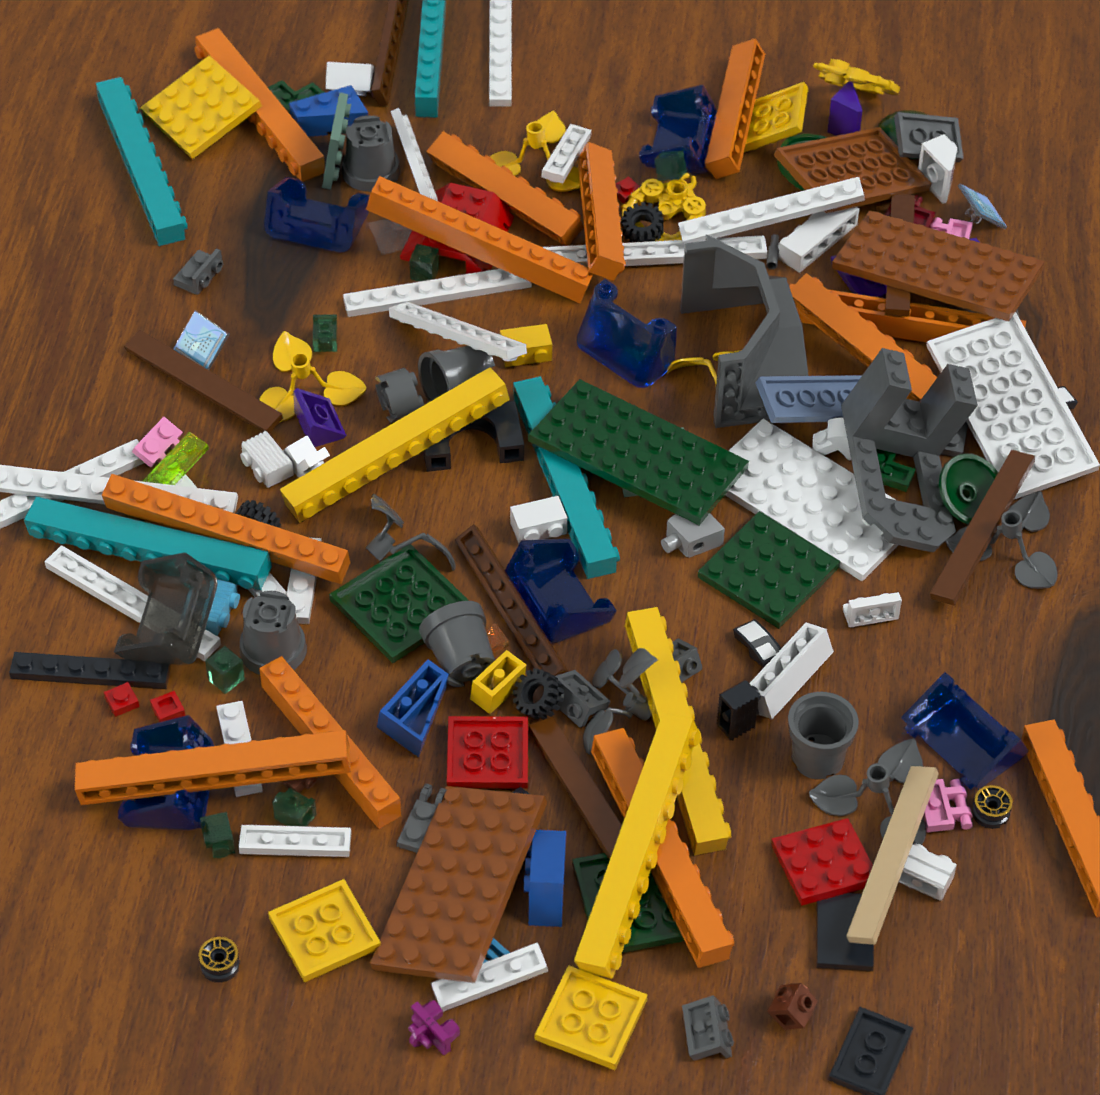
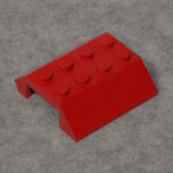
M449 183L435 191L438 202L508 232L513 222L514 216L509 212L510 208L494 192ZM413 230L400 255V260L418 264L423 263L427 253L466 261V274L489 271L493 267L491 264Z

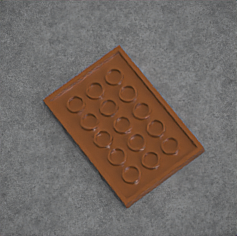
M880 127L780 147L776 149L774 154L805 190L859 177L865 200L825 210V213L892 199L893 194L911 195L929 191L932 185L928 178L908 157H899L898 146Z

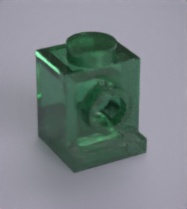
M337 314L313 315V352H337Z
M291 788L285 793L279 792L272 803L274 818L286 826L307 827L317 815L315 799H308Z
M227 812L200 817L206 849H212L213 858H224L235 854Z

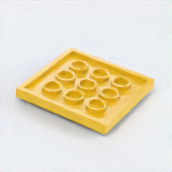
M208 56L140 108L147 118L191 159H194L261 108L262 105L259 99L211 56Z

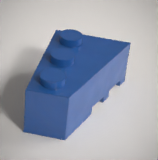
M352 85L289 103L290 115L307 136L327 135V132H332L340 92L348 94L347 104H351L349 118L344 117V119H347L348 125L351 126L356 118L368 116V111Z
M427 660L380 710L377 728L419 757L445 692L449 674L430 660Z
M536 830L526 857L531 858H526L524 892H529V926L562 927L566 831Z

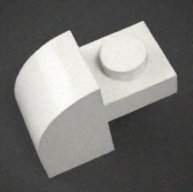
M843 418L828 420L827 429L813 434L812 449L815 452L827 455L839 450L849 461L851 460Z
M308 436L283 450L293 462V472L299 478L324 464L323 460L330 456L325 447L316 451Z

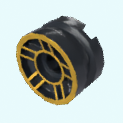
M994 785L984 786L979 789L975 795L972 809L974 820L979 825L990 829L1000 828V825L1006 824L1012 809L1013 801L1011 795L1005 789Z
M215 937L209 939L201 946L199 951L200 967L206 979L221 983L235 977L239 971L240 960L237 946L232 940L226 937Z

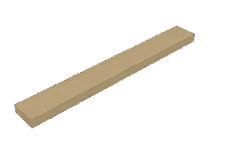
M910 767L846 937L850 943L876 944L939 773L936 767Z

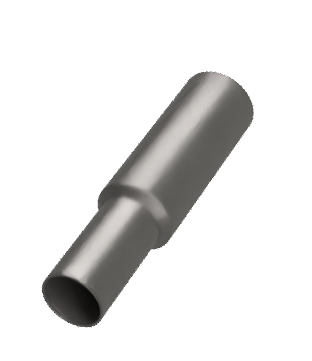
M776 234L771 236V243L768 249L767 268L769 269L777 267L779 236Z

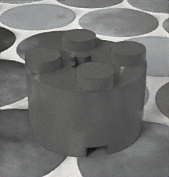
M400 368L375 377V380L380 382L375 385L378 399L383 411H389L390 416L387 419L390 423L396 422L424 406L421 395H417L415 386H418V382L414 372L409 373L405 368Z

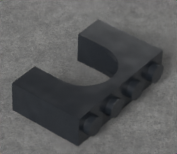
M515 401L505 402L502 406L495 408L481 418L464 426L459 431L423 450L427 472L451 469L450 439L457 433L465 430H479L489 434L494 439L500 463L524 461V441Z

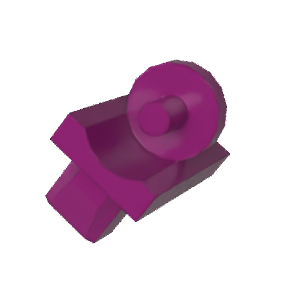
M435 1000L423 1006L417 1001L411 1006L414 1014L411 1018L413 1024L408 1028L412 1033L409 1038L410 1044L413 1047H419L423 1044L426 1049L434 1044L443 1055H446L451 1051L450 1043L460 1034L459 1026L453 1019L447 1020L442 1025L436 1022V1020L443 1016V1011Z

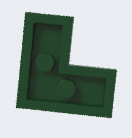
M283 80L268 87L289 114V103L325 93L314 82L297 91H294Z
M876 449L883 485L907 492L914 477L915 469L894 462L897 453Z

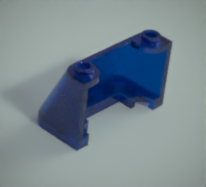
M704 85L655 96L653 106H651V114L657 120L658 128L653 147L649 144L642 146L639 152L640 161L650 168L691 174L708 172L705 166V159L709 149L708 146L712 136L717 109Z
M285 177L267 192L264 227L266 232L274 238L337 252H345L353 246L369 213L366 207L370 195L356 193L349 199L348 206H337L306 199L305 184L301 180Z
M604 279L594 288L577 334V345L582 351L634 386L640 388L648 387L667 372L669 365L675 361L677 326L664 318H655L647 324L643 323L613 303L617 298L618 289L613 283Z
M570 539L521 540L505 571L551 644H556L587 632L612 620L617 612L612 602L607 598H600L594 604L573 572L579 561V553Z
M946 672L901 717L907 724L904 727L905 731L914 739L919 736L962 775L959 780L970 790L974 787L977 790L983 788L1019 762L1029 752L1016 734L1009 731L1005 726L1003 727L978 705L965 690L961 689L957 684L955 685V680Z
M189 715L135 728L130 744L131 751L135 756L163 753L170 750L179 751L196 747L214 746L209 735ZM184 789L176 791L175 794L138 798L135 799V802L125 800L121 803L118 810V819L127 827L199 829L203 827L205 822L209 790L187 792Z

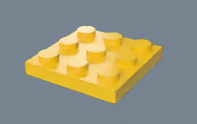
M805 82L755 99L744 152L756 150L761 146L775 143L778 140L795 136L802 132L808 87Z
M344 879L268 912L272 925L304 983L370 954L381 945Z
M568 965L535 1033V1040L615 1070L647 1002V994Z

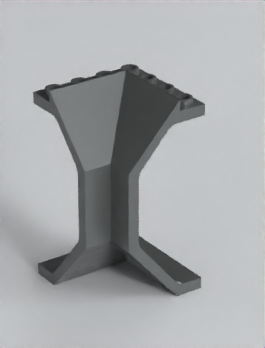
M706 234V241L685 243L681 314L764 303L767 311V316L743 350L736 353L721 354L718 357L713 418L715 428L758 423L762 419L770 421L755 383L757 379L762 376H809L802 323L786 277L768 276L763 262Z

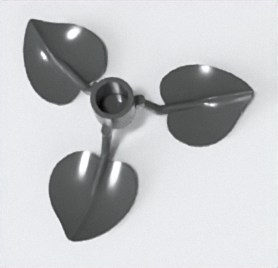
M1041 491L1021 498L1008 511L1003 513L1002 525L997 526L996 533L980 561H983L992 555L990 544H994L1001 533L1009 539L1017 538L1024 560L1015 566V577L1021 585L1028 588H1050L1057 581V568L1053 559L1043 552H1035L1028 557L1022 539L1023 528L1029 532H1036L1045 528L1049 523L1050 513ZM967 527L962 528L954 536L946 540V544L952 552H954Z
M373 493L371 498L372 509L385 513L388 521L382 532L378 533L365 547L377 560L381 561L389 551L394 554L397 550L419 539H423L441 551L448 558L452 571L455 570L456 565L451 553L441 542L429 534L421 533L401 544L393 546L395 540L387 531L393 522L400 528L403 527L404 522L386 501Z
M639 648L630 656L623 667L624 674H622L620 682L613 676L622 662V654L617 649H613L608 654L606 660L597 668L592 680L593 686L597 689L602 688L610 680L627 695L623 701L626 710L610 707L606 711L600 709L590 719L583 734V745L589 755L592 756L591 749L594 735L607 732L613 721V713L625 715L628 718L634 715L642 721H646L651 717L647 698L641 695L632 684L646 669L658 661L646 649Z
M913 738L903 741L884 752L879 758L878 763L868 768L867 779L862 780V785L858 791L856 783L852 778L846 775H834L810 790V798L822 811L833 816H846L857 809L858 802L856 797H860L866 787H869L874 793L884 794L890 814L893 815L894 807L889 795V782L895 779L897 782L904 784L911 766L923 767V761L916 740ZM892 816L885 818L881 823L880 833L882 838L885 836ZM923 818L913 844L922 845L924 843L926 828Z

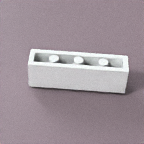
M853 207L831 213H825L824 211L813 213L804 224L797 226L793 233L780 241L778 245V260L800 273L857 226L859 208Z
M806 622L749 683L751 686H755L761 695V699L758 700L759 715L773 719L834 652L827 629Z

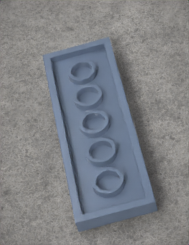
M862 375L762 376L755 383L771 423L828 422L830 419L843 418L841 405Z

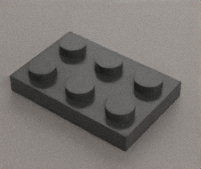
M898 112L894 116L899 157L920 159L922 143L945 134L957 147L955 162H960L964 158L958 118Z

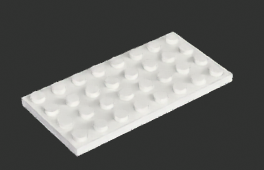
M1016 312L1009 322L994 318L927 341V348L940 373L947 364L961 366L970 370L978 406L966 422L986 460L999 472L1011 449L1035 455V462L1014 500L1099 470L1100 464Z
M762 419L729 450L748 460L749 464L746 471L725 496L755 515L758 512L763 513L840 561L839 567L860 581H863L898 546L888 543L881 536L883 532L874 523L870 526L863 519L853 473L819 452H815L811 447L765 419ZM885 493L886 498L895 500Z

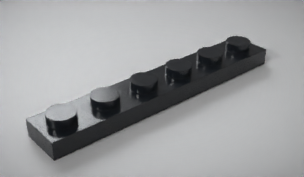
M14 652L9 674L11 679L108 686H120L128 682L131 687L167 689L171 667L170 662Z

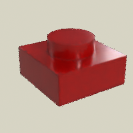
M630 177L615 183L618 189L617 198L623 204L628 202V196L640 188Z
M128 682L104 692L105 699L115 717L140 707L139 701Z
M175 690L150 700L151 707L160 725L186 716L185 709Z

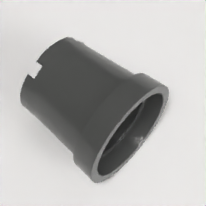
M377 116L358 117L346 129V154L342 160V177L349 186L361 191L371 192L379 176L396 182L400 175L399 159L394 152L392 128L387 121L384 123Z
M468 345L446 351L437 349L420 355L418 374L425 396L431 402L487 368L494 367L495 363L492 356L488 355L487 352L474 350Z
M279 591L260 592V596L248 599L243 608V632L240 637L239 649L240 658L243 664L256 674L260 675V667L280 656L295 670L303 662L307 653V643L304 632L298 624L295 605L286 594Z
M460 601L443 606L428 615L419 627V633L425 645L433 651L441 668L449 674L447 681L454 687H464L463 682L474 681L496 660L485 629L487 622L483 608L474 601Z
M813 692L800 697L790 708L788 729L792 739L791 758L796 764L797 770L806 777L826 779L828 775L839 773L844 765L847 750L856 736L859 719L854 707L843 697L830 692Z

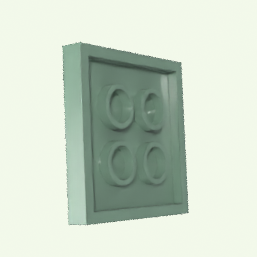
M340 92L322 188L331 189L332 182L338 179L339 168L335 166H340L343 152L339 150L344 149L346 138L342 133L346 134L348 120L344 119V117L349 118L351 104H347L348 94Z

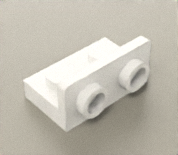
M899 592L884 593L867 598L860 597L855 600H849L848 604H844L843 612L849 627L899 619L902 599Z

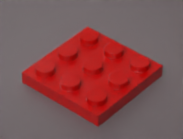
M448 716L447 786L518 789L521 787L528 789V717Z
M848 818L775 837L771 841V846L801 906L864 889L873 867Z

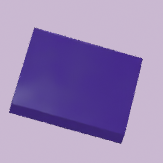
M852 81L847 82L831 98L827 132L834 136L860 131L862 108Z
M298 388L293 391L295 415L305 436H308L314 447L341 440L347 436L330 398Z

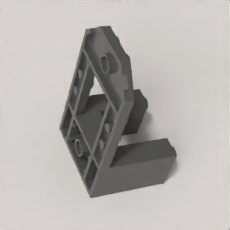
M882 348L841 405L862 517L870 526L874 523L883 532L881 536L888 543L934 552L956 532L953 516L946 508L939 491V476L942 470L939 456L978 406L970 370L961 366L947 364L920 402L906 399L912 391L904 353ZM876 449L913 457L923 506L886 498Z

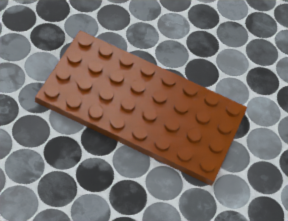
M869 211L832 261V269L1009 322L1044 269V261L907 222L900 218H893L879 212Z
M446 786L445 789L447 791L442 802L436 808L381 936V945L376 948L370 962L373 970L469 983L476 982L547 805L545 796Z

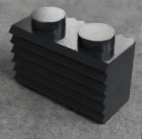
M743 680L720 693V697H718L719 706L716 724L732 741H734V738H738L739 735L742 736L743 733L751 731V728L755 729L756 717L759 715L758 700L761 699V695L755 686H751L747 680Z

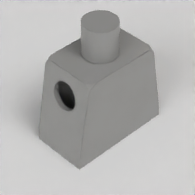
M710 513L700 526L675 514L667 521V537L661 540V545L667 553L678 548L686 557L690 558L723 545L725 528Z

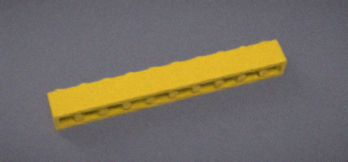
M491 367L487 368L282 487L280 492L285 505L299 523L312 517L317 512L334 504L370 481L377 479L382 474L418 455L452 433L459 431L488 412L502 406L510 400L506 384Z
M658 607L627 612L625 629L632 652L634 653L637 649L644 648L658 659L640 675L656 730L662 713L695 720L693 707L688 706L686 700L688 697L686 685L681 683L679 678L681 675L679 662L677 660L674 661L672 655L674 652L671 638L667 639L665 633L667 631L665 617H660ZM701 732L699 743L697 746H694L691 754V766L689 770L685 771L683 776L682 791L676 796L694 855L726 850L728 839L731 838L729 823H724L722 816L724 814L722 800L720 798L717 799L715 794V778L708 771V755L706 752H702Z
M662 713L574 959L580 970L613 979L615 971L621 966V953L624 945L628 944L630 940V928L633 919L638 917L642 893H646L648 889L649 873L651 868L653 869L656 866L657 851L659 845L665 840L668 819L673 817L676 796L682 791L683 776L685 771L689 770L691 766L693 748L698 745L700 740V731L691 718Z

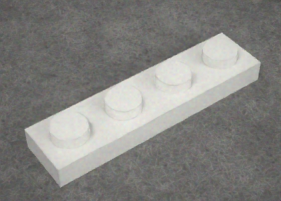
M570 124L542 169L541 177L563 184L578 156L589 141L592 130Z
M312 538L322 542V538ZM291 568L287 596L295 605L298 624H309L317 577Z
M243 701L216 706L224 744L252 741ZM262 784L234 787L236 797L263 792Z
M241 825L239 853L349 857L351 828Z
M538 943L483 963L475 983L441 979L431 983L438 1004L444 1012L548 972V967Z

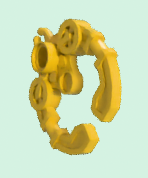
M830 59L829 65L823 63L813 64V67L820 71L819 78L829 84L844 86L847 82L852 81L855 89L879 95L884 93L898 95L900 87L894 81L883 79L881 76L871 75L868 71L859 68L849 67V63L841 60Z
M685 173L668 183H662L658 179L653 178L646 180L640 188L628 196L629 200L621 206L623 217V212L627 211L629 206L634 208L633 204L635 203L641 206V202L644 201L648 203L659 202L658 208L663 214V220L671 219L679 212H683L684 217L687 220L705 216L706 204L702 198L696 197L693 192L697 183L696 177L694 175L691 176V183L687 184L684 179L689 178L690 174ZM640 221L634 224L637 227H644ZM680 230L673 235L663 232L659 240L655 238V241L682 240Z

